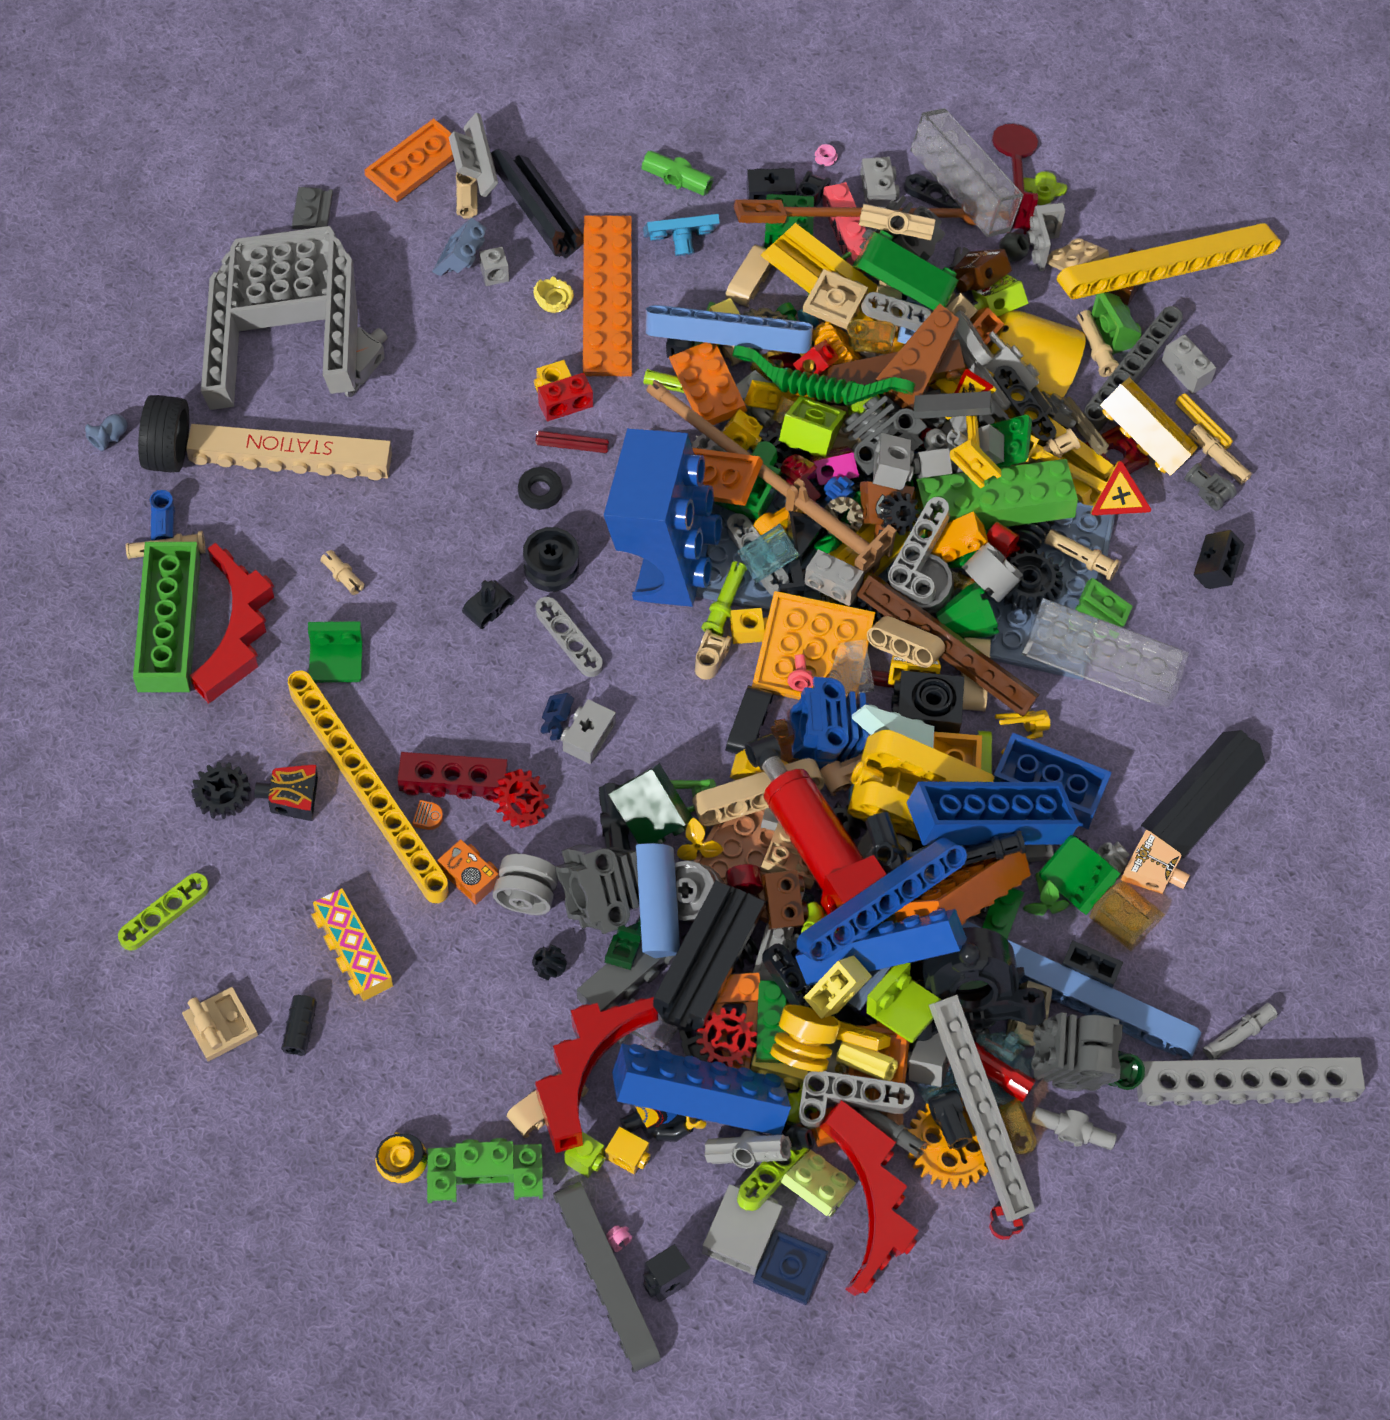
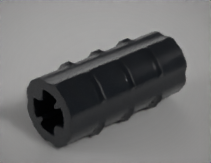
M294 995L292 997L281 1048L286 1054L304 1056L307 1052L310 1033L313 1029V1019L316 1016L317 1001L313 997L307 995Z

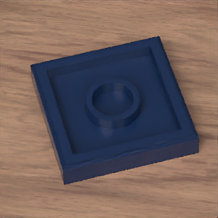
M775 1229L753 1283L807 1305L828 1251Z

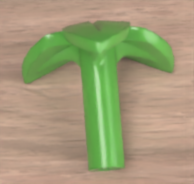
M1037 872L1035 878L1041 902L1025 905L1023 910L1034 915L1043 916L1047 909H1050L1052 914H1056L1065 910L1070 904L1066 900L1057 901L1060 897L1057 887L1051 880L1043 881L1039 877V872Z

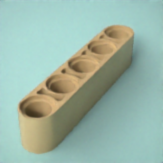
M807 758L784 765L788 771L794 769L806 770L818 789L821 790L825 781L815 760ZM765 771L697 793L692 799V803L699 822L703 826H713L769 808L763 794L771 781Z

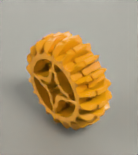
M825 321L817 325L812 331L814 345L826 339L827 343L838 354L839 360L833 365L862 359L860 353L855 351L854 343L839 326Z

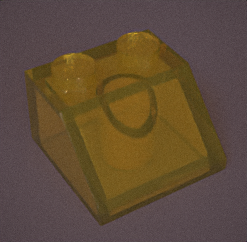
M1122 881L1112 886L1094 904L1089 917L1128 950L1132 951L1161 921L1165 914L1125 881Z

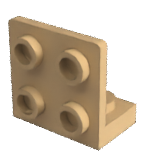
M1074 239L1065 247L1053 250L1048 255L1046 264L1062 271L1070 266L1110 257L1108 250L1083 239Z

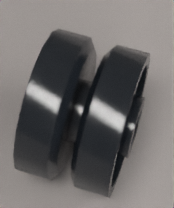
M545 527L536 530L528 536L523 545L524 574L527 581L535 588L546 592H557L566 589L574 583L579 574V546L576 539L568 531L558 527Z

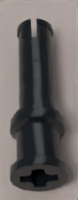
M1020 829L1015 830L1014 834L1003 837L996 835L990 838V842L964 848L967 853V859L963 866L994 857L996 860H1002L1004 856L1017 852L1021 854L1026 853Z

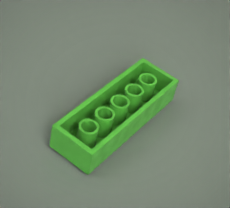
M1067 459L1000 468L1002 476L998 479L995 476L988 478L984 481L985 486L981 489L965 473L921 478L916 480L915 499L918 500V509L923 511L930 499L941 497L949 505L950 519L948 522L974 511L985 529H991L996 522L1008 527L1074 518L1078 498ZM942 508L938 511L933 510L934 518L938 512L943 513ZM928 529L923 530L925 538H928L927 532L930 531Z
M145 542L133 679L137 692H190L201 560L197 542Z

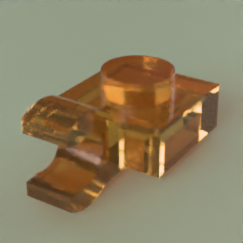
M775 720L776 726H771V731L780 746L781 760L787 763L802 760L793 758L792 744L794 735L789 734L786 720Z

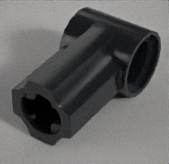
M953 1090L928 1098V1105L933 1120L939 1123L949 1149H961L971 1143L972 1135L963 1116V1106L958 1092Z

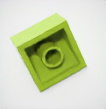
M799 396L785 414L779 441L791 448L809 451L811 455L826 457L833 448L846 416V411Z

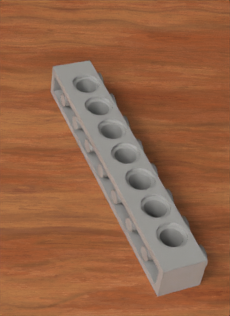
M1360 1057L1142 1061L1145 1067V1076L1142 1083L1137 1087L1138 1102H1146L1148 1106H1158L1167 1101H1174V1104L1179 1106L1188 1105L1191 1101H1202L1204 1105H1213L1218 1103L1219 1100H1229L1231 1104H1243L1247 1100H1257L1260 1104L1272 1103L1274 1099H1285L1286 1103H1297L1302 1101V1099H1313V1102L1322 1103L1329 1101L1330 1098H1340L1342 1102H1352L1361 1096L1365 1090ZM1327 1077L1334 1078L1338 1085L1329 1083ZM1276 1078L1280 1080L1283 1086L1275 1085L1271 1079ZM1299 1078L1307 1079L1310 1086L1302 1084ZM1221 1079L1225 1081L1228 1087L1219 1086L1216 1080ZM1244 1079L1252 1080L1255 1087L1248 1086ZM1188 1080H1195L1199 1083L1200 1087H1192ZM1160 1081L1170 1082L1173 1088H1165Z

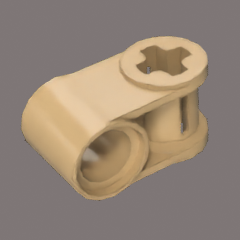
M710 629L705 631L695 660V673L698 677L708 680L716 676L723 659H725L729 651L732 637L727 636L725 638L712 633Z

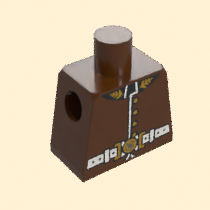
M1005 249L968 252L953 268V271L957 273L955 278L959 280L956 288L962 293H965L967 290L987 289L1010 273L1012 268Z

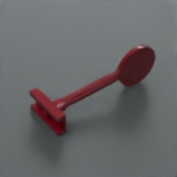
M1004 124L994 130L992 137L994 147L1002 154L1011 157L1014 194L1004 229L1005 233H1010L1011 228L1023 229V235H1027V231L1030 230V217L1033 216L1035 206L1038 203V193H1029L1024 190L1022 158L1031 156L1036 151L1038 139L1030 129L1022 125Z

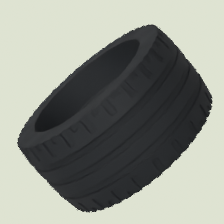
M149 395L142 410L138 437V455L142 468L169 473L181 470L189 437L190 418L187 400L163 395Z

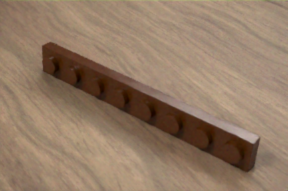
M871 573L857 593L859 598L884 616L893 617L941 638L945 644V652L940 656L1020 716L1024 717L1027 715L1040 694L877 575Z

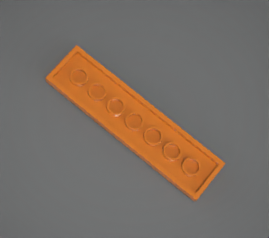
M584 215L583 372L585 376H632L631 216Z

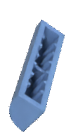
M665 844L636 845L642 952L653 958L675 956L680 949L674 848Z

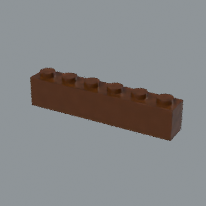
M959 339L951 341L930 385L936 383V380L946 378V380L950 381L956 380L963 375L965 364ZM898 352L832 365L819 374V376L826 375L829 379L836 377L837 380L845 379L846 382L855 381L857 384L862 385L874 383L879 374ZM825 398L823 400L818 399V402L829 406L838 404L834 400L829 402Z

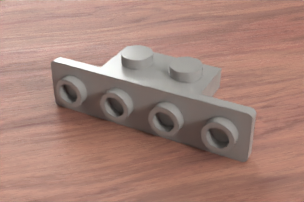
M475 113L464 126L465 135L453 131L449 136V141L457 172L477 179L480 194L486 197L496 187L498 180L481 114Z

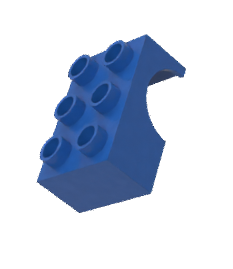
M629 428L626 431L603 516L616 551L627 552L644 558L636 589L632 594L633 600L693 607L697 588H707L710 583L712 564L710 557L705 556L709 544L718 545L720 542L722 518L719 514L711 513L714 491L711 485H703L705 459L703 455H694L688 433Z

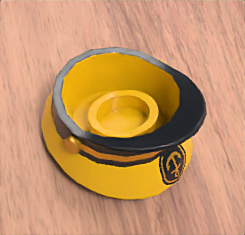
M396 1132L394 1135H390L381 1141L377 1148L375 1162L377 1170L385 1179L391 1182L407 1183L415 1180L424 1172L428 1157L426 1148L416 1136Z

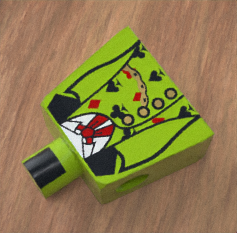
M1009 275L1004 276L987 289L972 290L974 300L971 303L978 310L988 307L997 317L1028 304L1022 282Z

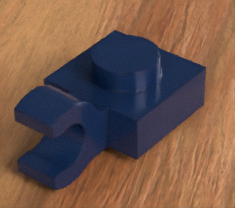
M569 693L550 696L542 715V719L545 722L541 726V733L545 734L552 731L550 736L552 741L561 738V721H565L571 712L574 697Z

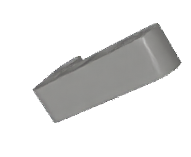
M933 497L927 502L888 573L889 582L893 588L920 604H929L936 596L933 580L920 573L950 519L949 505L941 497ZM942 508L943 513L938 512L934 518L933 510L938 511ZM924 529L932 531V535L928 538H921L919 533ZM913 551L920 554L919 558L915 561H910L906 558ZM898 574L908 576L907 580L903 583H896L894 578ZM922 585H927L931 588L925 595L917 593V589Z
M811 1071L805 1076L803 1082L799 1120L806 1128L815 1129L824 1120L826 1103L837 1104L841 1100L850 1107L904 1114L912 1106L914 1092L909 1085L904 1083L826 1071ZM812 1080H819L823 1083L824 1088L819 1092H814L809 1088L808 1083ZM841 1084H846L851 1087L852 1093L848 1096H842L837 1092L836 1088ZM869 1088H874L880 1093V1097L877 1100H869L865 1096V1091ZM886 1090L890 1091L887 1103L883 1102L886 1095ZM898 1093L904 1094L903 1097L906 1100H904L903 1104H898V1099L896 1098ZM807 1108H816L820 1116L815 1120L808 1119L804 1114Z

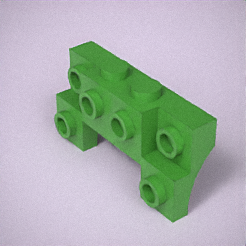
M496 1138L490 1142L468 1139L462 1141V1143H456V1147L428 1148V1203L441 1200L457 1202V1185L511 1182H514V1200H519V1197H539V1199H543L542 1144L513 1145V1141Z

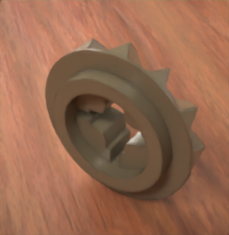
M838 497L831 500L826 505L825 510L838 519L839 517L834 510L843 513L850 509L846 517L850 524L842 523L857 533L863 523V511L860 505L849 497Z

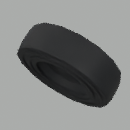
M535 467L527 470L520 477L518 483L519 498L528 507L538 510L548 509L556 505L561 499L563 492L562 481L555 471L545 467ZM540 481L547 483L550 487L549 492L541 496L535 495L531 491V486Z

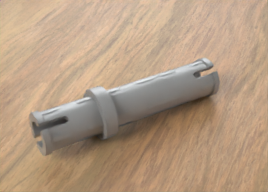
M1266 1003L1251 1015L1246 1014L1236 1026L1204 1046L1203 1052L1210 1060H1217L1251 1035H1257L1263 1026L1278 1017L1276 1009L1270 1003Z

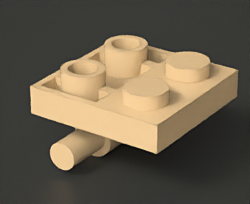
M778 822L760 870L765 873L798 870V876H803L804 885H806L807 889L811 890L815 878Z
M233 987L201 1003L197 997L192 998L188 1001L190 1009L182 1012L207 1062L258 1036Z

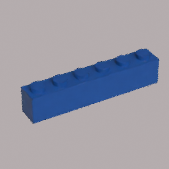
M937 909L929 915L922 917L912 915L897 923L893 921L883 922L823 962H815L800 951H798L795 957L805 982L809 986L817 984L837 961L853 955L870 972L958 952L967 938L956 909L948 911Z

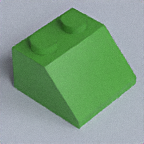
M1109 292L1096 294L1092 316L1105 344L1111 346L1112 355L1133 348L1140 339L1142 331L1139 324L1135 323L1131 317L1128 306L1123 304L1119 296Z

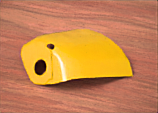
M1012 310L999 316L998 318L1004 325L997 332L998 337L1011 347L1015 345L1024 355L1021 359L1025 364L1029 365L1031 363L1037 369L1040 375L1037 376L1039 384L1036 387H1038L1041 393L1044 391L1049 395L1055 393L1061 398L1064 397L1073 382L1086 344L1084 332L1022 311ZM1004 326L1009 327L1008 331L1003 332ZM992 341L987 344L993 354L1000 350Z

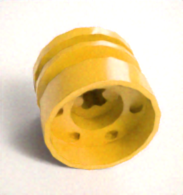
M792 1004L785 1005L779 1026L786 1032L776 1033L774 1038L776 1043L773 1044L770 1053L777 1060L798 1069L813 1072L826 1071L829 1064L827 1058L831 1057L832 1050L825 1044L835 1043L841 1023L833 1016L821 1019L814 1009L810 1007Z

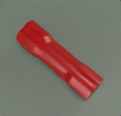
M975 1042L987 1078L1001 1086L1008 1094L1024 1102L1035 1085L1036 1080L1019 1069H1014Z

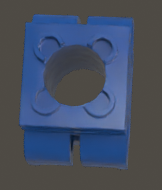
M813 677V687H805L803 689L801 699L797 704L793 705L789 712L790 724L794 732L792 758L813 759L816 761L819 770H821L824 766L836 760L842 763L847 756L849 760L861 754L866 739L870 734L852 719V714L864 705H869V703H866L865 693L860 692L856 698L855 692L850 691L846 697L845 688L837 679Z

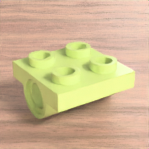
M812 1150L805 1154L784 1175L781 1183L829 1217L833 1216L837 1211L835 1207H840L856 1185V1182L850 1179L847 1174L839 1171L821 1155L816 1154Z

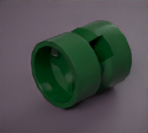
M1118 1051L1121 1065L1120 1080L1108 1083L1107 1085L1124 1090H1132L1138 1087L1144 1079V1064L1138 1056Z

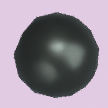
M1010 232L1001 239L999 249H1005L1009 261L1017 262L1027 255L1029 244L1027 238L1022 233Z

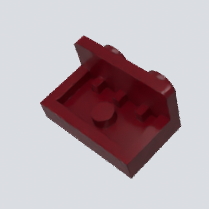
M798 454L787 457L779 468L782 477L793 486L798 478L805 483L808 497L816 501L821 495L807 477L817 469V466Z

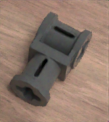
M1196 463L1184 478L1186 482H1192L1200 489L1198 496L1215 511H1219L1227 499H1232L1237 494L1235 486L1229 480L1222 478L1217 473L1210 476L1202 469L1200 463Z

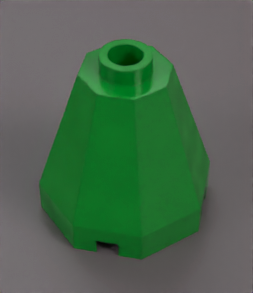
M976 582L965 587L935 614L938 621L963 639L964 637H990L999 633L998 624L988 599L982 598L981 594H984V590Z

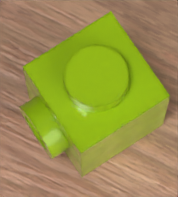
M582 1132L583 1145L566 1150L564 1153L565 1164L589 1178L593 1171L597 1172L602 1167L606 1157L604 1156V1145Z

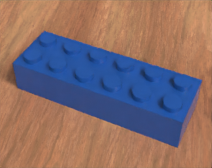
M918 782L906 802L922 845H931L941 838H947L958 845H979L990 842V838L996 835L1003 837L1014 834L1015 830L1018 829L1022 833L1025 845H1062L1069 836L1073 835L1079 826L1078 819L1061 782Z
M638 1044L621 1045L612 1072L617 1102L772 1135L782 1134L791 1109L784 1080L775 1074H760L744 1067L737 1069L728 1067L721 1062H705L693 1056L682 1057L673 1055L666 1050H650Z

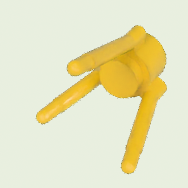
M1046 710L1029 711L1024 717L1018 713L995 715L996 719H1002L999 721L1000 725L1024 722L1026 731L1032 732L1026 738L1031 740L1043 737V731L1050 729V718Z

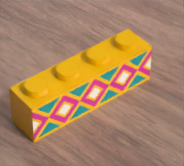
M343 888L313 902L315 913L311 914L313 921L318 929L324 928L327 934L323 936L325 943L330 951L336 950L339 957L335 958L342 973L348 972L351 978L348 980V984L354 996L359 994L362 1000L365 1001L393 987L391 975Z

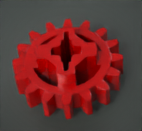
M518 769L504 774L505 778L497 781L501 787L494 789V792L498 794V798L493 799V802L499 803L500 806L496 812H503L502 821L511 820V827L519 825L520 828H525L537 824V819L545 817L541 810L548 809L549 807L544 803V799L549 798V795L543 794L542 791L546 788V785H539L540 777H532V771L530 770L523 772L522 769Z
M724 1007L721 1008L720 1015L711 1011V1020L707 1019L704 1024L705 1029H697V1033L703 1036V1038L696 1040L697 1045L704 1046L700 1051V1055L708 1054L707 1062L710 1063L716 1060L721 1063H727L728 1067H733V1062L736 1061L742 1066V1057L745 1056L750 1059L752 1054L748 1049H755L757 1045L751 1041V1039L757 1037V1032H750L749 1030L754 1025L753 1021L745 1023L746 1014L743 1013L739 1017L736 1016V1008H733L730 1014H726ZM723 1020H730L738 1025L735 1027L729 1026ZM713 1026L716 1036L708 1042V1033ZM723 1032L727 1035L735 1034L731 1039L730 1045L726 1041L719 1043ZM745 1035V1045L740 1051L737 1042L739 1038ZM722 1050L728 1052L730 1057L720 1056L715 1052Z

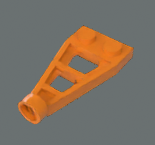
M730 974L712 1011L720 1015L723 1005L743 1003L747 1007L745 1023L753 1021L754 1025L749 1030L750 1032H756L760 974ZM725 1032L722 1033V1039L719 1043L727 1042L728 1035ZM749 1048L748 1051L752 1054L753 1049ZM721 1050L722 1056L730 1057L728 1052ZM743 1056L742 1066L736 1061L733 1062V1068L739 1069L744 1067L750 1069L751 1058Z

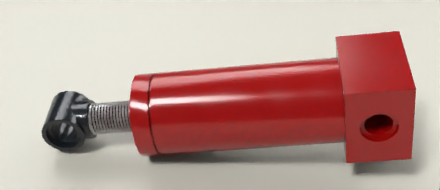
M769 733L745 743V752L751 765L764 770L771 781L763 794L764 800L823 892L820 905L827 915L887 875L874 855L864 859L808 772L804 769L790 771L786 769L781 761L780 746L773 734Z

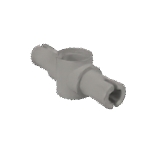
M1036 1106L1030 1123L1054 1130V1134L1058 1135L1060 1142H1064V1140L1072 1142L1076 1147L1089 1142L1112 1150L1117 1137L1115 1133L1094 1127L1093 1123L1089 1122V1117L1086 1114L1076 1110H1067L1065 1113L1060 1112V1114Z

